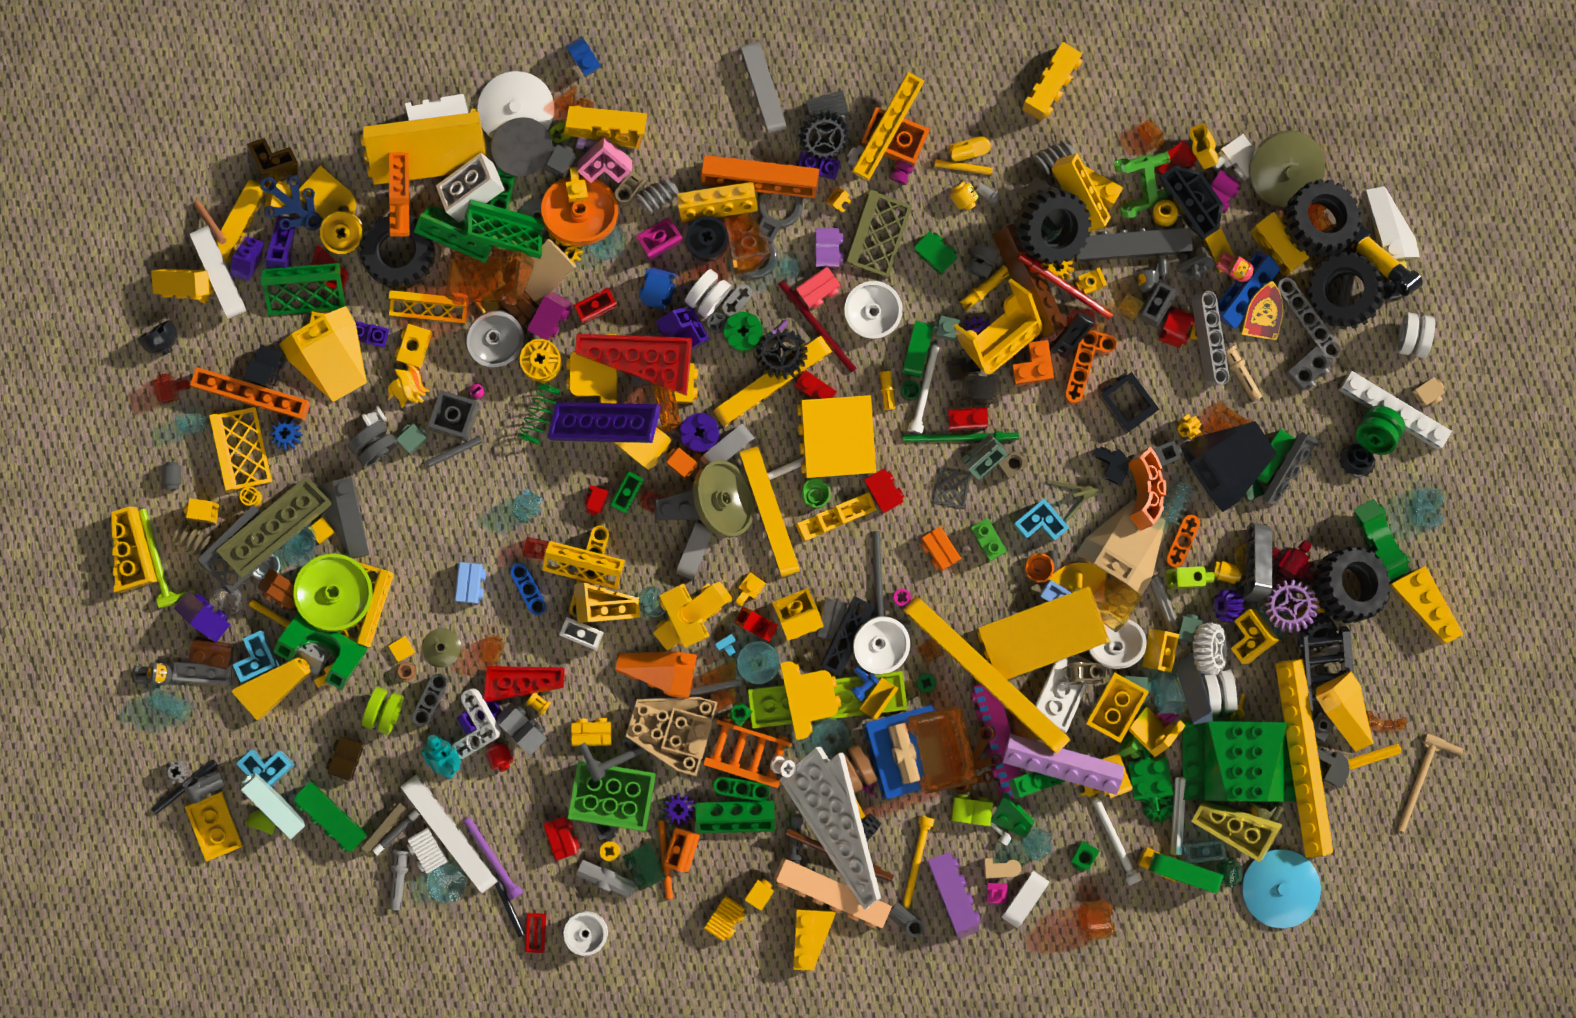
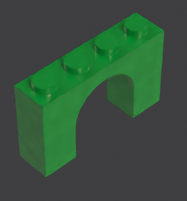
M298 612L278 639L273 653L291 662L298 650L306 644L315 643L325 646L331 650L335 657V662L330 668L325 681L343 690L362 662L367 648L338 632L322 631L311 626Z

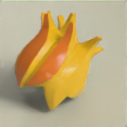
M409 364L406 365L408 367L407 371L395 370L398 378L387 387L388 400L395 396L399 400L401 408L405 407L407 400L413 403L418 401L423 403L424 400L419 395L425 396V392H429V389L425 388L422 384L420 371L415 366Z

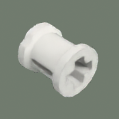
M379 405L370 413L362 414L367 426L380 420L387 421Z
M781 756L774 757L770 763L771 770L774 773H780L783 777H791L796 769L793 761L785 760Z

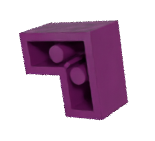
M554 292L544 296L527 330L544 340L555 338L560 330L558 328L559 323L570 317L573 311L571 309L573 303Z

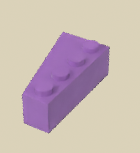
M950 852L928 860L937 888L940 890L945 908H947L949 919L955 928L957 940L979 932L978 922H981L978 911H973L971 904L974 902L970 892L966 893L964 886L967 885L963 874L959 875L956 869L959 867L956 856L952 857Z

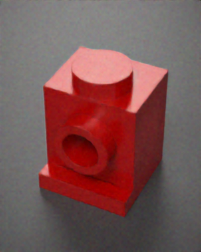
M590 485L589 489L592 490V493H588L584 502L587 505L585 513L596 516L597 513L602 514L609 491Z

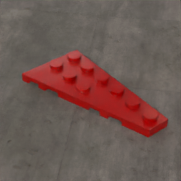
M600 334L576 335V355L687 396L692 349L691 338Z

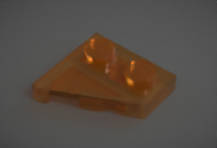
M735 659L702 675L701 677L705 685L736 680ZM736 688L710 693L713 701L717 702L718 711L736 702Z

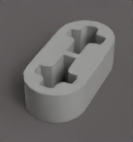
M739 285L724 302L723 312L726 316L730 317L740 312L750 301L752 290L748 285ZM745 289H747L748 297H742L739 301V290L744 291ZM736 301V311H731L730 313L727 312V305H733V303Z

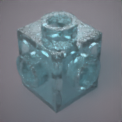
M526 489L522 495L518 494L513 502L515 506L511 516L528 524L533 517L537 518L542 510L540 504L543 499Z
M1037 828L1032 829L1029 836H1026L1023 842V847H1025L1024 854L1029 855L1030 859L1037 861L1044 859L1047 855L1049 856L1053 844H1050L1053 834Z

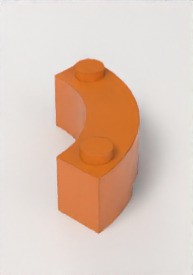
M1151 446L1138 452L1128 462L1137 486L1136 504L1129 517L1140 531L1153 526L1158 521L1164 509L1162 505L1164 496H1166V480H1163L1160 470L1162 465Z

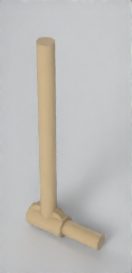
M1426 733L1423 743L1427 747V751L1397 830L1401 832L1406 830L1434 752L1444 749L1461 756L1463 748Z

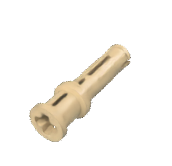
M1235 345L1225 351L1227 362L1230 365L1229 369L1236 373L1250 399L1254 402L1263 396L1244 366L1245 360L1241 359ZM1230 354L1233 355V357L1235 358L1236 362H1234V360L1232 359V357H1231ZM1243 376L1246 377L1253 391H1251Z

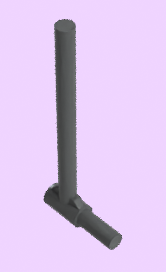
M872 531L876 617L884 616L880 531ZM909 621L900 622L906 629H910Z
M736 679L691 688L690 696L741 687V681ZM640 680L642 699L678 698L666 694L655 695L651 690L649 691L648 683Z
M586 743L579 745L594 782L604 778L605 770L647 752L639 746L601 763L593 759Z

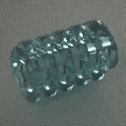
M1174 481L1172 485L1175 488L1169 489L1171 495L1165 497L1168 502H1163L1162 506L1165 509H1163L1162 516L1160 517L1172 524L1180 525L1176 518H1183L1179 512L1187 510L1183 507V504H1190L1186 498H1193L1190 490L1194 489L1184 483Z

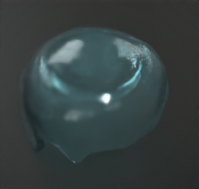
M650 586L640 592L638 596L639 608L644 615L659 617L666 611L663 610L659 602L661 599L659 595L663 594L661 589Z

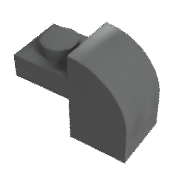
M1322 747L1320 750L1317 749L1319 760L1328 765L1322 780L1337 788H1342L1349 775L1347 758L1339 751H1335L1332 757V752Z

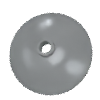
M489 311L481 314L471 323L466 334L468 352L476 362L486 367H501L513 361L520 353L524 341L523 330L519 322L512 315L503 311ZM491 333H495L493 338H489Z

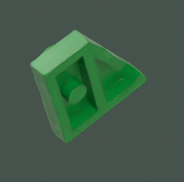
M1005 792L991 818V822L1026 838L1034 824V820L1029 814L1024 812L1019 804L1015 806L1009 799L1010 795Z

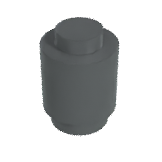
M165 462V466H161V484H163V489H179V484H181V466H177V462Z

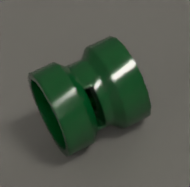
M914 380L905 381L900 389L901 396L907 401L915 400L920 393V386Z

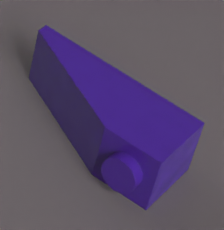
M278 215L266 256L267 269L289 267L296 227L283 230L279 227V221L282 218L289 220L297 218ZM286 220L283 221L282 226L286 228L288 222Z

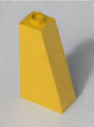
M299 657L233 689L231 692L256 720H260L273 710L312 671L307 661Z

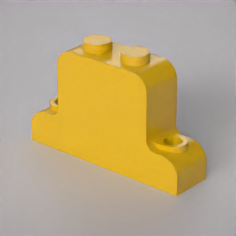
M574 350L570 354V359L566 360V368L570 370V378L566 379L567 389H570L576 398H599V403H618L617 370L576 355Z
M793 662L780 663L796 741L805 739L810 733H813L811 721L833 717L836 715L838 707H841L839 695L835 696L834 688H837L835 676L831 677L830 673L825 670L801 675L798 664Z

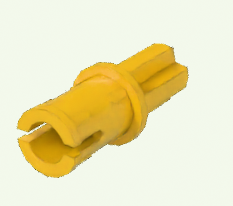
M892 371L879 373L882 387L880 392H882L885 410L895 409V388H893Z

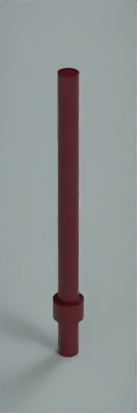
M784 280L779 282L778 286L787 295V300L797 307L816 332L822 336L849 372L855 371L857 369L802 303L795 290L792 291Z

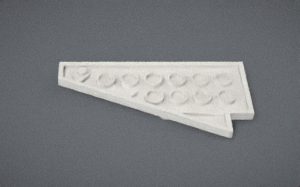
M819 746L795 765L796 769L791 777H782L779 780L862 908L866 910L881 899L845 756L842 752L837 754L832 760H829L821 746Z

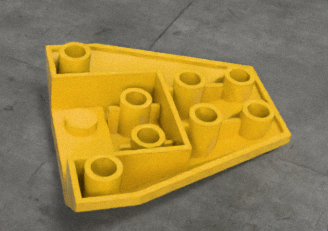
M346 306L321 316L293 332L279 344L288 361L332 402L367 384L356 323Z

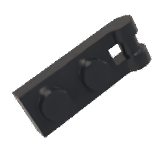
M1078 312L1059 336L1049 344L1050 352L1058 353L1060 357L1066 359L1095 325V319Z

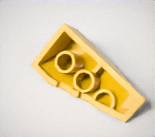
M1352 671L1317 687L1316 698L1355 752L1372 745L1373 739L1362 696V689Z

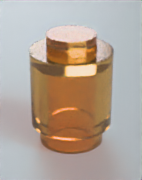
M1146 120L1137 129L1140 133L1139 136L1151 148L1155 146L1158 148L1165 142L1164 137L1166 134L1153 121Z

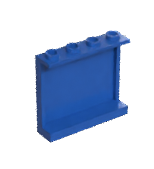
M932 705L862 724L882 800L953 781V768L948 764V750L946 746H943V732L940 727L938 728L936 721L938 720V714ZM902 723L906 724L910 743L914 745L916 751L915 762L920 776L919 781L904 785L899 767L893 759V745L888 731V727Z

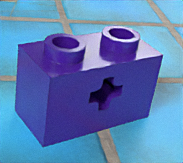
M249 237L244 238L232 257L230 276L247 281L250 280L262 260L263 241Z

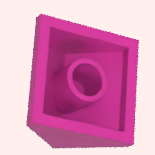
M669 217L635 235L650 261L683 243L681 234Z

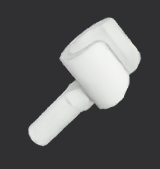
M991 822L990 825L1001 835L998 841L1007 846L1011 841V836L1000 829L998 825Z

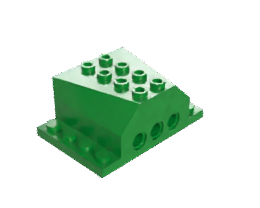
M1210 721L1194 725L1193 722H1183L1186 725L1182 730V778L1186 780L1183 800L1297 802L1286 736L1287 722Z

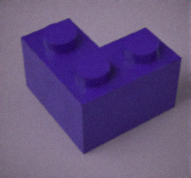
M690 306L672 310L656 321L658 330L663 337L691 338V351L710 340L694 309Z
M188 590L174 607L191 626L214 642H217L231 625L226 620L227 615L219 609L214 611V606L206 601V598L198 592L193 594Z

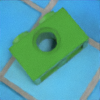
M988 518L969 529L988 562L1007 552Z

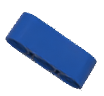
M522 563L513 565L510 571L511 576L529 611L535 616L543 615L547 610V604L529 569ZM519 567L525 569V574L521 578L515 576V570ZM529 584L533 585V593L526 595L524 587ZM535 602L543 604V609L540 612H534L533 604Z

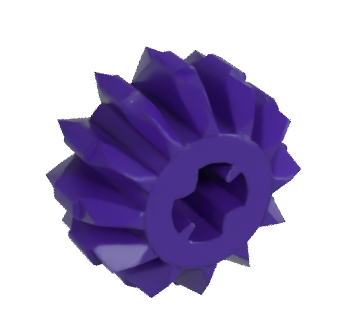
M1222 590L1218 592V595L1214 596L1213 611L1216 612L1215 618H1219L1223 622H1234L1242 615L1241 610L1244 609L1242 607L1244 600H1241V594L1237 593L1236 590Z
M677 793V800L674 799L673 795H670L672 803L667 800L664 801L666 805H669V808H662V811H669V814H666L664 819L671 816L669 824H673L675 819H677V826L681 824L680 819L683 820L685 825L688 824L685 817L693 819V815L688 813V811H695V808H688V805L694 803L693 800L686 803L688 795H685L683 800H680V793ZM676 804H680L684 808V812H681V815H677V812L673 811V807H677Z

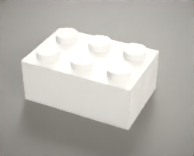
M479 153L436 185L445 211L459 223L465 219V212L471 199L487 203L504 191L494 163L482 153Z

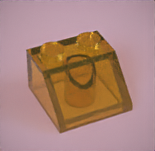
M1103 580L1093 595L1103 623L1114 632L1125 626L1143 597L1126 584Z

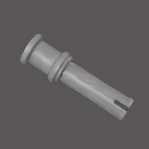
M393 850L394 862L393 866H391L393 879L389 909L401 910L405 873L409 869L407 867V860L410 851Z

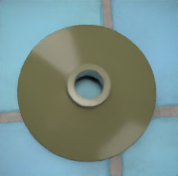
M435 629L424 639L422 646L424 657L434 666H450L460 656V639L449 629ZM439 644H443L445 646V649L443 651L438 650Z

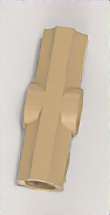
M902 723L888 727L893 745V759L899 767L903 785L919 781L920 776L915 762L916 751L914 745L910 743L906 724Z

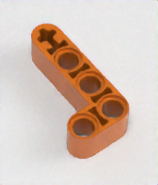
M1090 330L1087 335L1093 338V344H1086L1083 338L1077 345L1064 393V399L1068 404L1075 405L1082 399L1094 353L1108 355L1115 350L1117 342L1113 336ZM1109 341L1112 344V348L1109 350L1104 349L1102 342ZM1079 355H1087L1088 362H1080ZM1080 372L1083 375V380L1076 381L1074 373ZM1074 386H1081V388L1078 387L1076 389L1078 397L1074 400L1071 399L1072 396L1069 393H1072Z

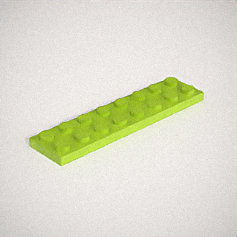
M903 671L874 674L879 681L881 678H884L892 685L898 687V690L881 713L907 710ZM859 676L836 679L837 688H834L835 696L839 695L841 707H838L835 716L820 720L866 715L859 709L877 684L874 683L864 693L865 698L859 701L850 691L853 687H860L864 683ZM785 685L748 690L750 710L753 711L751 713L753 729L793 724Z

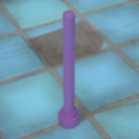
M465 818V825L507 887L506 891L508 893L506 895L510 901L524 893L520 886H517L516 883L513 884L471 818Z

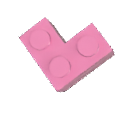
M605 136L578 160L577 172L590 183L604 171L619 183L632 171V159Z

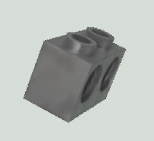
M1316 346L1293 366L1286 375L1300 391L1304 388L1309 390L1316 383L1314 381L1319 375L1323 377L1330 371L1328 367L1332 362ZM1314 359H1318L1321 362V368L1313 366ZM1299 372L1306 373V381L1299 379Z

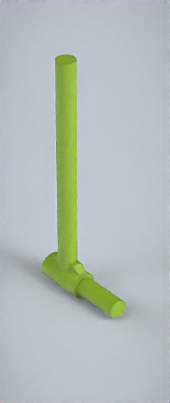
M141 509L138 512L161 594L156 599L158 607L161 609L178 604L187 592L180 594L169 592L146 509ZM195 589L190 590V592H192L193 594H196V590H195Z

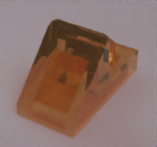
M577 85L555 101V108L568 110L569 106L595 108L594 102L587 98L576 100Z

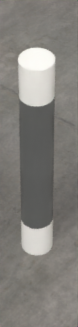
M414 809L372 851L376 855L381 853L420 816V813Z

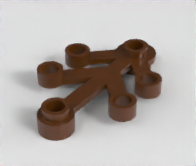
M983 726L979 729L978 737L980 740L972 756L968 745L970 737L967 734L958 736L957 743L961 747L966 765L964 772L960 765L962 755L959 751L951 752L948 757L956 777L953 779V788L957 793L965 794L970 791L972 785L982 782L989 783L994 780V774L991 771H985L980 776L971 777L974 770L1002 764L1003 758L999 754H994L990 758L979 761L988 741L993 740L995 737L993 727ZM987 730L991 733L990 737L986 735ZM962 737L966 739L965 744L961 741ZM953 754L957 755V760L953 759ZM994 757L998 758V763L994 762ZM986 773L990 776L989 780L985 778ZM962 780L965 782V787L960 785Z

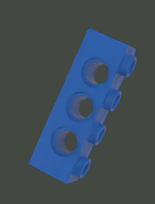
M1256 251L1248 261L1253 265L1254 269L1251 278L1246 282H1239L1235 279L1218 301L1220 321L1224 325L1236 329L1245 317L1252 297L1262 286L1272 281L1281 269L1265 253Z

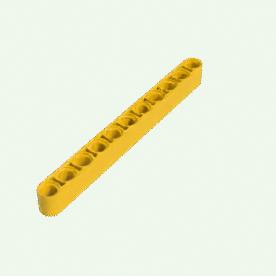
M915 596L903 609L905 614H909L910 618L1050 750L1057 754L1070 741L1069 737L918 596Z

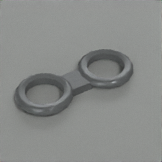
M762 192L760 194L757 205L762 221L755 234L746 235L739 239L732 252L733 265L740 274L747 278L758 279L772 272L778 259L777 249L773 241L780 228L794 224L801 216L803 210L802 197L792 196L795 200L793 214L786 219L778 220L772 218L765 208L766 199L772 193ZM750 242L762 243L769 250V263L761 270H748L740 261L741 249Z

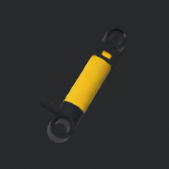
M1336 226L1333 227V233L1336 230ZM1363 226L1359 227L1358 235L1345 247L1350 252L1359 253L1361 256L1366 257L1369 262L1375 265L1377 270L1395 284L1393 290L1395 296L1400 294L1408 296L1423 285L1422 278L1418 272L1414 270L1409 271L1370 238L1371 233Z

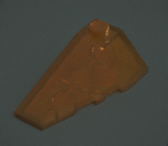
M751 212L725 216L735 275L755 271L771 256L767 236L763 234L759 224L753 219Z

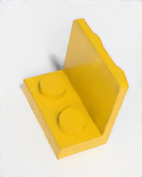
M1146 707L1128 730L1156 757L1170 747L1186 725L1180 720L1174 725L1170 723L1165 727L1163 722Z

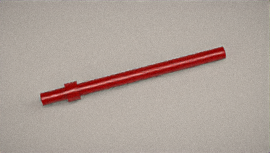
M1022 252L1018 254L1017 259L1026 264L1028 269L1034 273L1038 272L1109 320L1112 317L1113 313L1041 266L1039 261L1036 259L1032 260Z

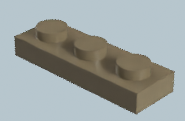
M402 803L394 804L387 812L390 815L386 820L381 819L375 826L377 829L373 835L369 834L363 840L364 846L361 849L367 854L370 853L405 812L407 807Z

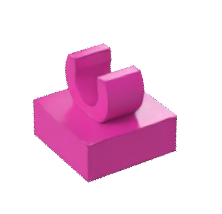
M987 883L986 903L1006 904L1007 884Z

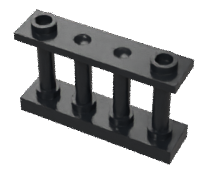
M1347 626L1338 627L1339 633H1336L1335 636L1308 639L1306 633L1300 631V638H1297L1298 648L1301 650V656L1304 661L1311 711H1313V702H1318L1316 694H1312L1311 684L1329 682L1349 671L1353 673L1351 631ZM1334 643L1340 645V652H1337V654L1309 657V646ZM1332 662L1341 663L1339 673L1315 676L1310 674V665Z

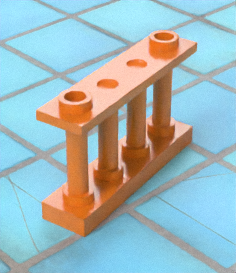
M389 153L390 236H409V153Z
M723 717L722 721L717 720L716 724L722 725L713 755H710V758L706 757L703 765L778 788L780 780H777V773H774L770 768L766 776L758 774V766L766 740L778 743L774 757H782L785 745L789 747L792 745L789 742L790 738L778 735V738L733 725L732 720ZM729 728L741 732L732 760L726 764L721 762L722 758L720 756ZM751 734L759 737L751 765L745 770L739 768V761L747 735Z

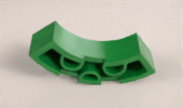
M1372 499L1355 508L1354 514L1357 524L1364 534L1363 538L1369 550H1374L1375 557H1379L1383 561L1381 564L1383 567L1386 566L1388 570L1386 573L1388 577L1390 576V581L1409 572V558L1405 552H1401L1391 534L1385 518L1386 511L1383 505H1378L1375 499Z

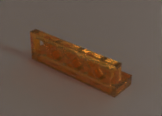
M652 383L656 404L661 407L659 418L662 431L669 432L681 424L675 393L672 390Z

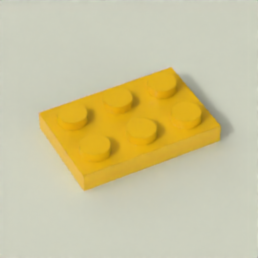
M223 792L185 807L206 862L244 847Z

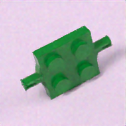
M1144 747L1141 750L1143 759L1128 762L1134 802L1143 800L1150 802L1152 813H1155V811L1157 813L1160 812L1158 800L1165 797H1173L1167 757H1150V752Z

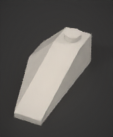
M1385 186L1367 189L1366 195L1377 244L1397 261L1419 257L1416 238Z

